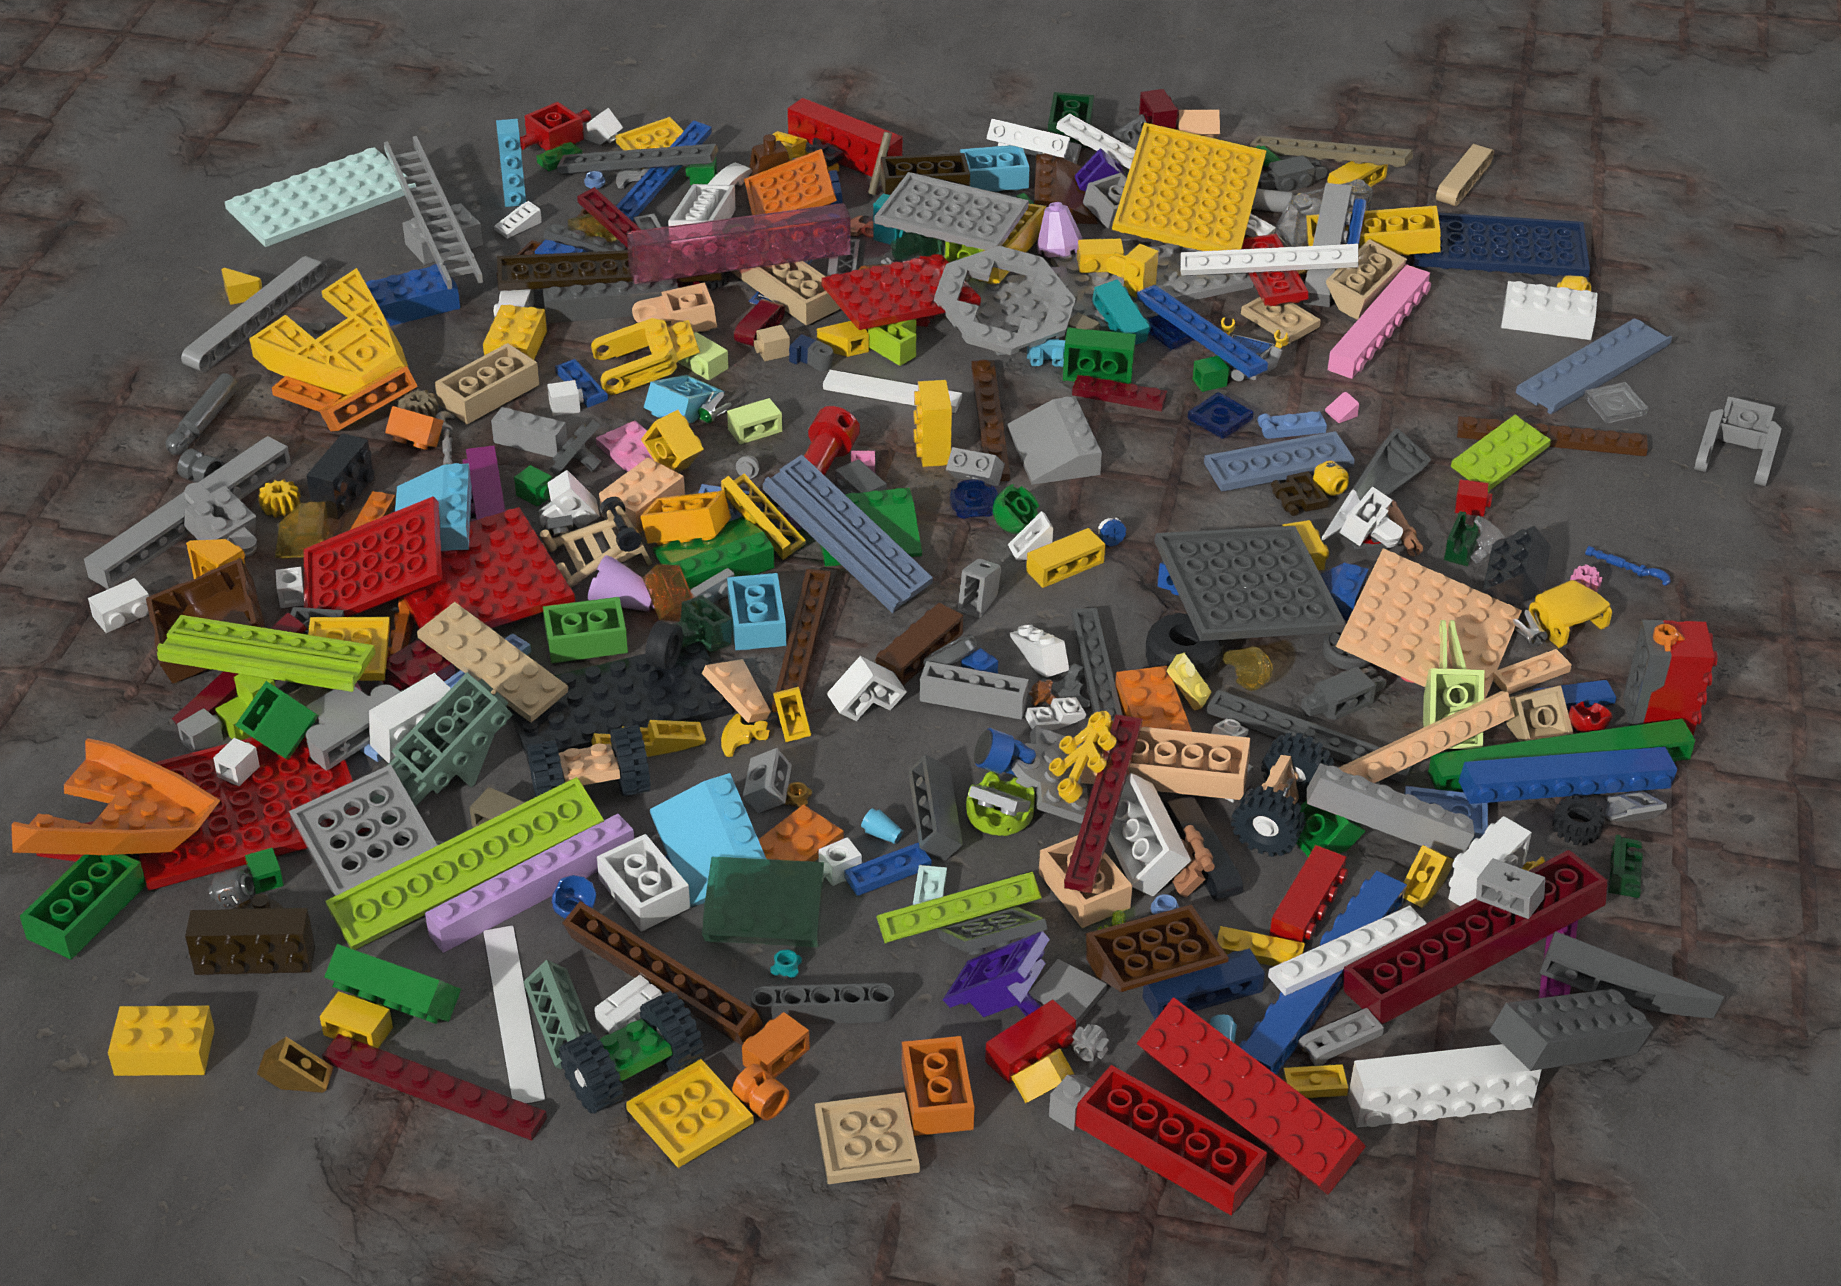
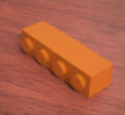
M407 366L397 367L319 411L329 430L339 431L418 386Z

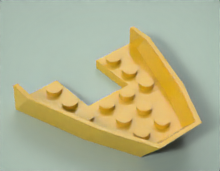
M357 268L322 290V297L345 315L347 319L317 339H314L287 315H284L250 338L253 357L268 370L342 395V398L397 367H408L398 339Z

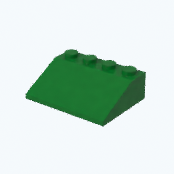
M910 488L845 494L910 557L922 556L915 507ZM820 545L825 567L841 565Z
M744 517L727 522L713 539L702 540V538H694L684 543L675 540L653 548L654 554L683 600L689 598V590L727 568L734 573V577L755 575L774 568L773 545L761 529Z

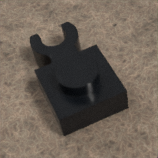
M813 138V145L808 142L806 143L805 150L808 153L820 149L823 150L828 167L843 159V151L830 143L823 145L818 138Z

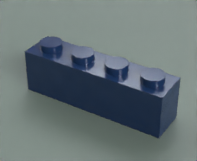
M1250 948L1234 951L1227 955L1229 959L1226 963L1143 986L1142 998L1155 1020L1173 997L1195 1012L1261 993L1265 972Z

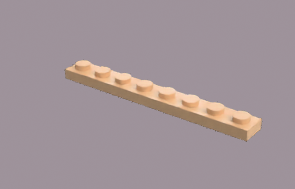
M1505 691L1498 692L1339 767V769L1354 776H1362L1368 781L1376 783L1515 717L1509 694Z

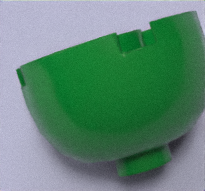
M1011 484L996 496L992 507L993 516L998 526L1004 531L1011 534H1019L1038 515L1037 508L1039 504L1033 494L1022 486L1016 488L1013 487L1015 484Z

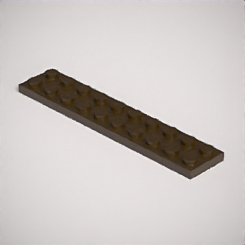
M718 246L711 247L709 250L689 247L688 249L664 248L497 256L498 291L534 290L573 285H594L596 283H617L619 281L634 282L642 279L660 280L665 277L677 279V282L721 280Z

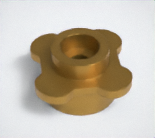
M801 782L790 783L784 805L801 807L804 804L807 806V799L812 795V790Z

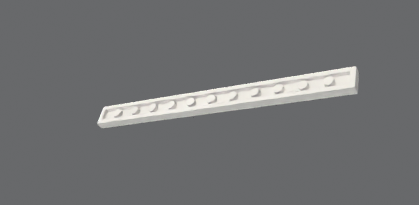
M1071 114L1058 121L1056 129L1096 151L1100 148L1103 149L1119 164L1130 169L1135 149ZM1250 213L1245 234L1251 237L1270 235L1275 233L1276 227Z

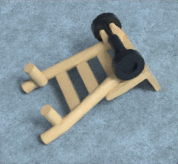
M609 497L601 503L600 512L606 519L604 521L552 538L548 530L540 532V537L543 540L542 544L547 551L552 552L557 547L565 545L578 572L571 576L564 563H559L556 566L570 588L595 572L605 555L613 557L622 563L642 553L648 566L653 564L641 542L642 537L639 531L633 527L625 512V505L619 497ZM613 527H617L619 531L617 537L612 530ZM603 532L611 548L602 554L593 534ZM584 538L594 558L587 565L574 542Z

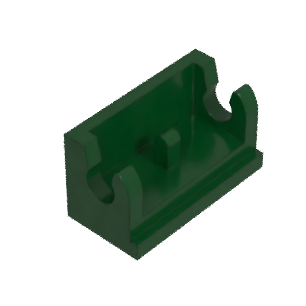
M1459 511L1447 539L1444 561L1468 567L1480 538L1478 533L1480 520L1476 517L1473 522L1474 525H1468L1466 523V512Z
M1616 834L1610 858L1608 893L1640 898L1643 853L1630 851L1628 848L1642 849V843L1638 840L1623 838L1621 835Z

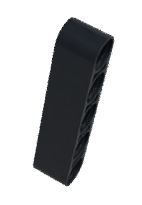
M1186 795L1164 801L1163 805L1180 839L1185 841L1186 835L1183 830L1186 826L1193 825L1195 830L1201 833L1204 847L1209 849L1213 856L1214 869L1210 872H1206L1204 869L1201 871L1205 878L1203 884L1212 899L1217 901L1242 894L1243 882L1241 876L1192 795Z

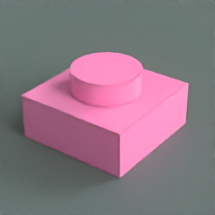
M851 451V462L859 459L875 473V451Z

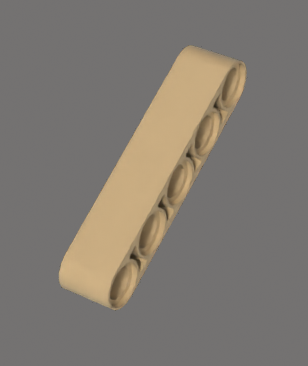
M1473 144L1439 185L1436 200L1457 207L1490 166L1494 150Z

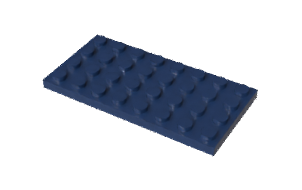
M1438 212L1440 252L1413 254L1414 266L1423 268L1439 267L1467 271L1484 270L1487 272L1501 271L1507 273H1528L1531 275L1547 274L1551 276L1572 275L1589 277L1590 273L1584 222Z

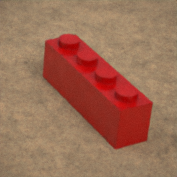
M1315 845L1274 913L1269 936L1305 943L1306 939H1312L1316 930L1317 920H1323L1327 911V903H1333L1338 891L1337 886L1339 884L1343 885L1347 878L1348 869L1345 868L1346 856Z

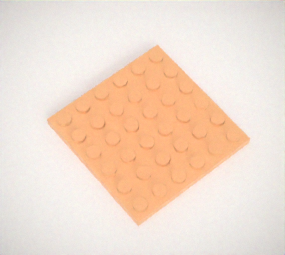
M1383 548L1336 647L1425 687L1428 669H1439L1440 620H1445L1447 627V669H1453L1449 648L1448 625L1450 620H1454L1466 668L1470 670H1484V699H1486L1494 679L1492 674L1498 670L1516 625L1513 623V619H1519L1522 610Z

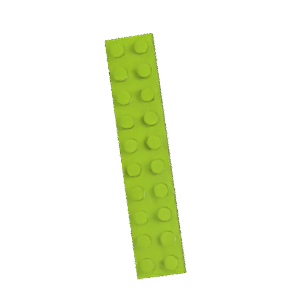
M576 777L326 900V906L349 947L356 950L424 916L426 912L604 822V819Z

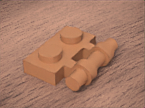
M1188 825L1184 828L1185 841L1181 839L1191 861L1171 879L1179 895L1186 898L1205 880L1201 871L1204 869V871L1210 872L1215 867L1210 850L1204 847L1203 837L1199 831L1195 830L1193 825Z

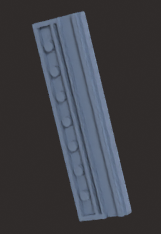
M1634 318L1517 385L1516 394L1536 406L1539 404L1548 408L1547 413L1553 414L1664 349L1671 343L1672 336L1667 337Z
M803 455L782 467L779 473L773 477L765 479L763 490L890 612L894 613L898 607L932 584L933 577Z

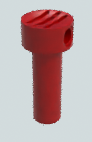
M826 406L820 409L808 430L809 439L812 443L804 457L824 476L835 457L847 455L860 434V425L857 419L843 408Z

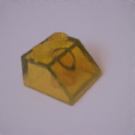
M325 502L300 503L279 523L275 552L276 558L304 557L305 548L328 539L329 520Z

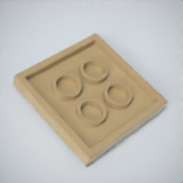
M905 1092L815 1104V1114L828 1184L920 1172Z

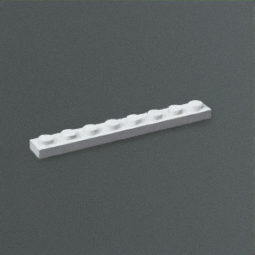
M1358 244L1181 252L1180 271L1181 276L1352 268L1358 267Z

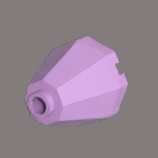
M1061 202L1049 204V207H1046L1042 220L1037 243L1038 254L1042 255L1044 252L1046 257H1065L1071 255L1070 251L1074 249L1075 253H1077L1078 240H1083L1068 206L1062 205Z

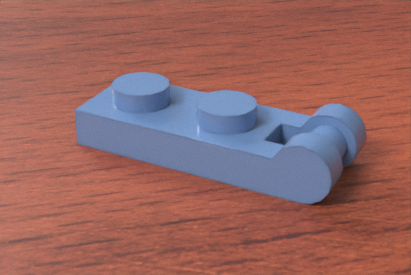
M1320 411L1280 416L1262 414L1257 419L1259 426L1262 428V433L1267 439L1326 433L1327 428Z

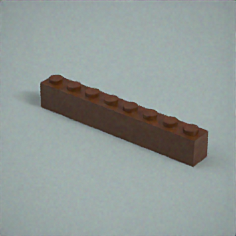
M580 901L562 922L573 940L630 976L636 978L638 975H641L649 981L650 985L652 984L658 988L662 994L668 991H672V994H677L678 999H682L684 1007L688 1008L692 1015L741 1046L747 1038L756 1035L764 1026L755 1009Z

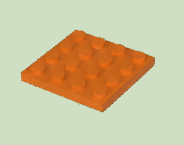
M822 149L744 179L754 225L759 231L769 229L773 225L789 221L796 216L810 213L814 209L828 206L832 202L837 201Z

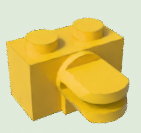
M1139 244L1126 256L1115 252L1106 260L1105 266L1109 273L1123 278L1124 286L1127 288L1129 295L1137 298L1138 291L1156 285L1159 251Z

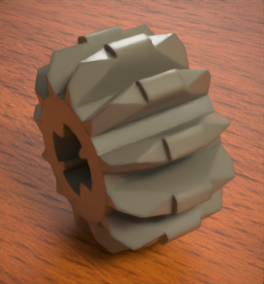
M417 389L414 392L409 391L408 394L402 395L401 399L398 400V407L434 418L438 413L439 408L436 398L428 390L419 391Z

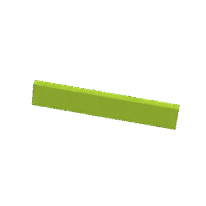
M1029 872L883 913L876 917L884 943L886 944L1041 899L1034 873Z

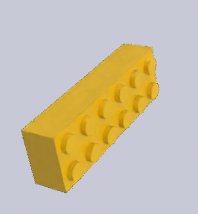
M1437 206L1365 211L1358 249L1370 239L1398 255L1440 252V224ZM1319 214L1306 215L1308 246H1313ZM1346 226L1345 231L1349 232L1350 226Z

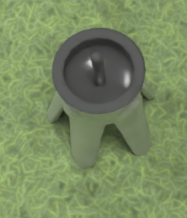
M1525 610L1524 614L1529 622L1527 627L1518 619H1513V623L1519 628H1515V630L1525 636L1531 646L1543 645L1548 634L1541 628L1536 613L1535 621L1530 611Z

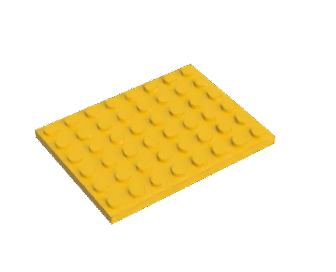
M1144 122L1112 230L1200 251L1241 250L1266 150Z

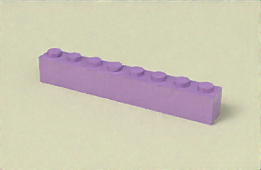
M616 814L604 820V822L425 913L429 937L444 953L551 897L560 879L571 875L587 878L597 873V856L633 840V828L619 814Z

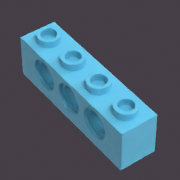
M518 119L496 120L505 207L521 206L526 202Z

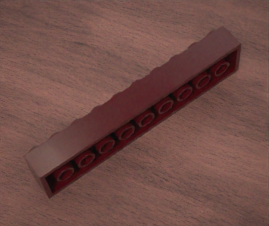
M1567 850L1529 870V872L1545 877L1544 899L1529 919L1475 898L1345 966L1344 992L1362 1009L1368 1008L1382 1025L1605 906L1608 880L1573 852Z

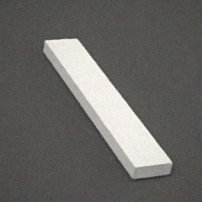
M829 370L823 382L824 390L918 406L914 405V391H918V385ZM949 391L952 412L956 413L962 400V393Z

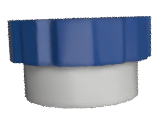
M1117 517L1115 519L1107 518L1099 525L1098 534L1106 545L1116 546L1125 537L1126 527Z

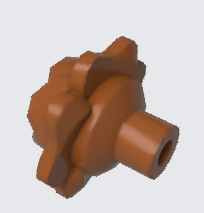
M1048 679L1045 682L1038 680L1032 686L1029 695L1033 698L1031 700L1032 705L1036 706L1038 703L1043 702L1051 705L1052 700L1057 698L1051 693L1052 680Z

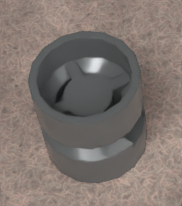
M191 448L181 455L177 470L180 477L198 483L222 467L224 463L218 458L205 455L203 452Z

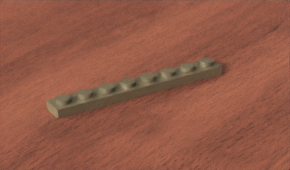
M1258 136L1250 144V147L1253 148L1257 145H1264L1278 156L1294 155L1297 157L1303 155L1304 157H1315L1317 160L1335 159L1337 162L1346 160L1354 161L1357 164L1368 162L1374 165L1389 164L1394 167H1403L1413 158V150L1269 136Z

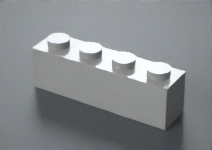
M926 661L920 677V701L1022 720L1028 700L1029 679Z

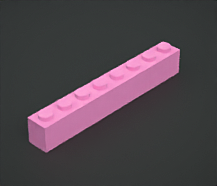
M1405 265L1330 351L1328 370L1351 379L1358 372H1361L1365 363L1368 360H1372L1376 350L1381 349L1384 341L1392 336L1394 329L1400 327L1405 316H1409L1412 308L1420 303L1423 295L1428 294L1431 288V282H1429L1430 272Z

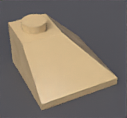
M1561 685L1509 697L1515 717L1506 720V724L1520 742L1573 734Z

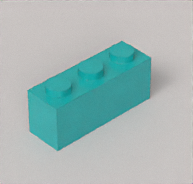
M1118 279L1094 287L1092 302L1104 317V321L1112 332L1136 334L1135 345L1146 342L1150 331L1149 321L1142 316L1137 303L1133 302L1130 298L1127 288L1122 286Z

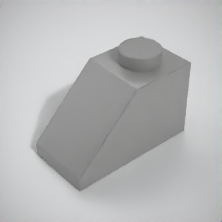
M1067 1075L1050 1094L1049 1117L1075 1131L1077 1128V1103L1096 1082L1084 1075Z

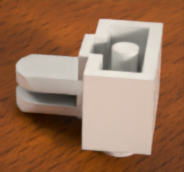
M568 470L548 482L552 502L539 509L542 527H544L547 519L572 515L573 523L581 529L600 517L596 498Z
M1372 487L1348 515L1339 533L1359 546L1370 535L1386 547L1391 548L1397 545L1403 534V528L1386 517L1388 508L1393 500Z

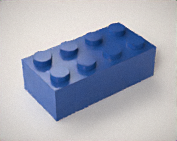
M437 264L366 282L390 326L460 309L458 286L451 277L452 289L448 290Z

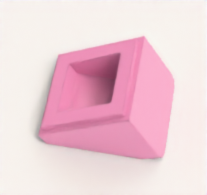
M1344 392L1325 408V412L1338 423H1342L1358 417L1359 403L1350 394Z

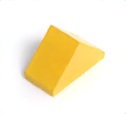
M228 268L221 269L230 305L243 303L262 289L261 278Z
M799 687L773 693L785 742L811 736Z
M1059 1048L1014 1074L1011 1078L1023 1100L1027 1103L1057 1087L1067 1075H1074V1072Z

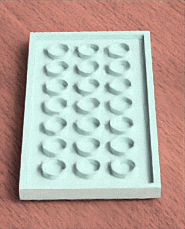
M374 147L365 149L363 152L355 155H348L344 159L329 162L327 165L319 168L310 169L308 172L293 175L283 181L274 182L269 186L254 189L247 194L235 196L225 201V207L253 236L267 247L402 197L405 194L390 161ZM412 183L408 184L409 188H414L416 184Z

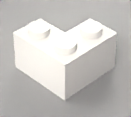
M860 656L827 692V695L840 714L857 721L872 703L891 710L907 691L894 672Z

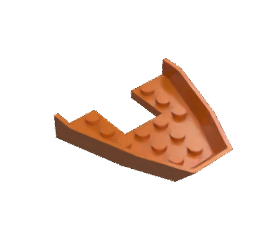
M87 738L85 741L86 759L64 783V794L109 803L92 825L39 813L29 825L13 822L11 824L13 853L80 855L172 852L200 828L220 800L181 775L112 743Z

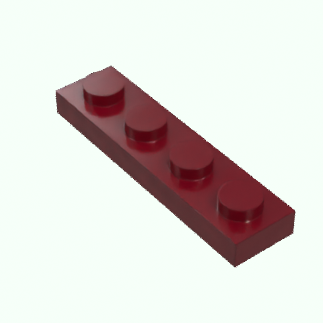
M1078 375L1072 388V395L1162 411L1167 398V391Z

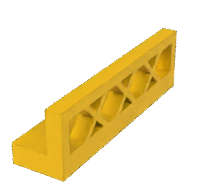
M745 473L734 481L730 476L721 481V491H725L726 498L746 520L765 533L773 545L774 551L782 560L806 544V540ZM744 483L750 489L749 495H746L739 486ZM753 502H762L765 505L764 512H761ZM768 518L777 519L780 522V529H777ZM783 535L793 536L796 542L791 545Z

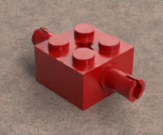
M556 102L525 115L526 135L520 137L521 148L524 150L537 144L547 151L562 146L564 143L571 142L575 144L584 140L583 124L591 121L590 112L584 109L575 114L561 103Z

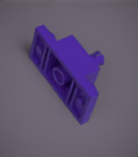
M1041 931L968 960L943 998V1001L949 1008L959 1004L966 1005L970 1002L982 1017L1015 1005L1024 1013L1025 1017L1040 1008V1004L1036 1002L1028 991L1046 964L1041 958L1045 953L1044 948L1050 939Z

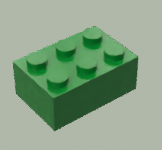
M1067 328L1064 346L1063 381L1075 382L1077 376L1082 375L1131 384L1136 334Z

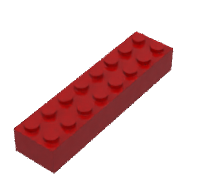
M1174 997L1137 1042V1045L1146 1054L1327 1195L1330 1194L1366 1147L1355 1134Z

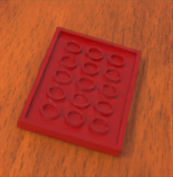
M934 254L930 257L914 258L910 261L893 262L889 265L873 266L869 269L832 274L831 276L822 277L821 285L856 328L863 330L946 313L942 306L939 307L936 304L934 298L944 268L949 262L942 254ZM965 281L958 301L980 306L981 297Z
M432 496L305 548L304 608L344 610L345 617H349L442 580L439 501Z

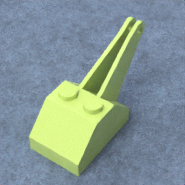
M1440 620L1439 669H1428L1423 703L1424 727L1484 700V670H1470L1466 668L1454 620H1450L1448 625L1449 648L1453 669H1447L1446 621ZM1483 732L1448 749L1483 747Z

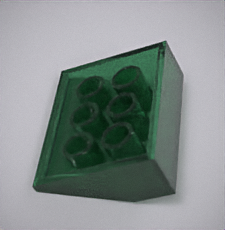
M711 857L703 915L702 936L704 940L710 942L819 947L824 862Z

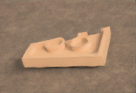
M743 659L705 665L702 674L748 723L767 720L771 711Z

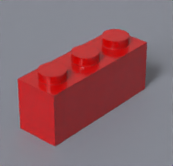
M1052 999L986 1042L985 1062L1007 1083L1013 1081L1011 1076L1053 1051L1071 1045L1074 1041L1072 1036L1076 1031V1019Z

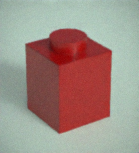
M1459 479L1455 513L1462 511L1468 515L1484 517L1485 508H1490L1492 493H1488L1489 483Z

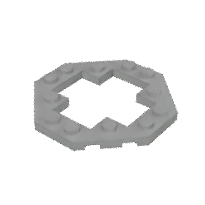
M997 246L947 263L934 298L936 304L939 307L942 306L945 310L946 317L955 328L958 327L961 331L962 338L966 343L1008 355L1018 353L1019 349L1026 346L1032 348L1046 342V339L1054 336L1056 339L1065 336L1076 300L1043 257L1003 246ZM993 267L1035 278L1031 293L1052 299L1045 322L1040 323L1022 318L1017 333L974 322L978 306L958 301L966 276L988 282Z

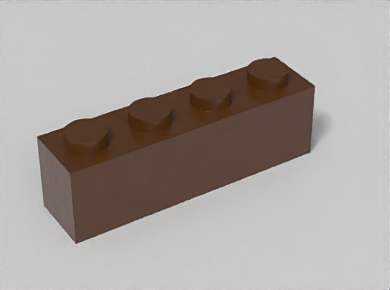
M938 603L931 610L926 611L924 616L916 623H912L903 634L897 636L889 646L879 651L875 659L876 664L894 672L904 686L925 667L923 662L928 655L958 639L963 634V614Z

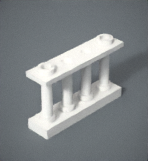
M995 119L991 120L986 138L987 140L999 142L998 146L1012 145L1023 148L1024 153L1028 155L1049 154L1064 158L1077 164L1081 150L1080 144L1069 142L1070 137Z

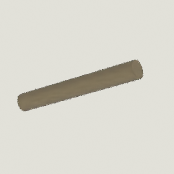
M884 132L868 190L869 194L876 195L880 182L881 157L887 156L892 133Z

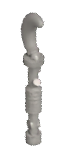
M440 411L436 415V418L444 420L441 430L444 439L442 441V449L445 455L443 465L453 464L451 459L453 439L449 438L453 429L450 425L446 424L445 419H454L455 416L447 411Z

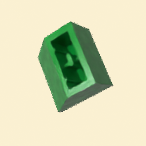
M265 681L235 726L289 760L319 715Z

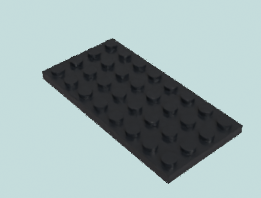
M701 640L683 644L679 657L671 669L651 666L646 662L645 654H640L554 675L568 685V693L532 723L508 705L506 706L513 714L511 720L528 764V744L555 740L558 752L561 753L571 748L583 749L593 746L592 738L594 733L610 734L612 729L634 725L647 728L650 720L703 722L733 714L732 705L702 674L705 665H710L712 662Z

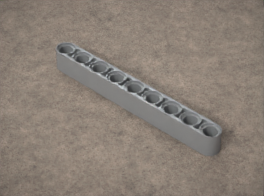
M308 256L299 259L187 346L182 353V363L202 372L208 371L322 281L327 273L326 263Z

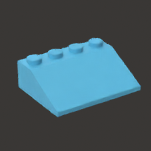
M469 463L442 465L397 486L395 512L432 496L439 501L441 551L469 550L472 490Z
M730 773L703 781L650 809V814L671 865L689 885L690 907L767 883L771 870Z

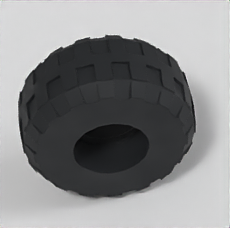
M1175 613L1167 615L1154 623L1148 631L1146 639L1147 663L1151 668L1169 667L1176 655L1185 653L1202 679H1207L1220 666L1223 654V640L1200 641L1188 614Z

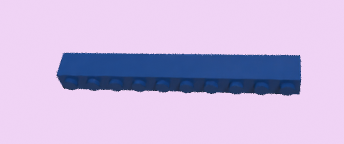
M1376 871L1370 880H1364L1358 896L1351 897L1345 913H1339L1334 922L1333 929L1331 931L1327 930L1324 933L1320 946L1397 912L1404 903L1407 884ZM1344 969L1286 996L1280 992L1279 1000L1276 1004L1271 1003L1263 1021L1256 1022L1251 1031L1250 1038L1247 1041L1243 1040L1239 1047L1277 1075L1297 1048L1299 1039L1309 1032L1343 986Z

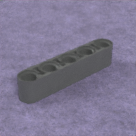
M885 983L762 986L754 989L750 996L751 1008L756 1010L764 1026L768 1021L775 1019L783 1012L801 1025L886 1022L894 1016V990Z

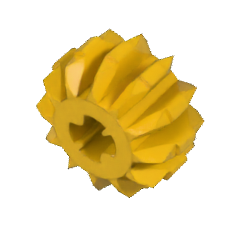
M274 479L273 483H265V487L260 488L258 500L261 509L265 511L266 515L273 514L274 518L279 515L285 517L286 514H294V511L300 508L301 495L293 481L286 482L285 479L276 481Z

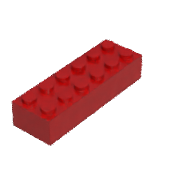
M801 98L787 108L788 134L807 139V142L812 145L813 138H818L823 145L830 143L843 151V159L838 161V164L872 177L884 132H892ZM892 133L886 157L902 156L903 137Z
M1110 1065L1077 1103L1076 1127L1231 1216L1264 1176L1267 1158L1266 1151L1113 1065Z

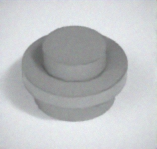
M742 456L736 463V470L740 476L745 473L749 479H752L759 473V462L753 456Z

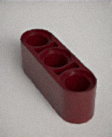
M765 299L760 300L736 326L734 340L754 347V340H757V330L775 327L781 323L785 314L784 305Z

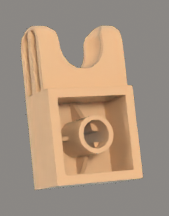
M705 283L661 292L662 296L638 301L632 308L633 317L638 323L655 318L665 320L667 327H670L678 322L689 320L693 332H706L717 328L714 304Z

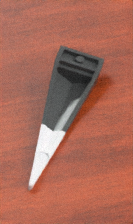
M1396 428L1376 450L1325 531L1322 540L1327 539L1343 527L1348 515L1372 487L1389 496L1414 479L1432 459Z

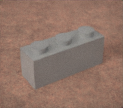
M501 407L491 420L494 443L554 457L560 449L564 451L562 447L567 442L566 422Z

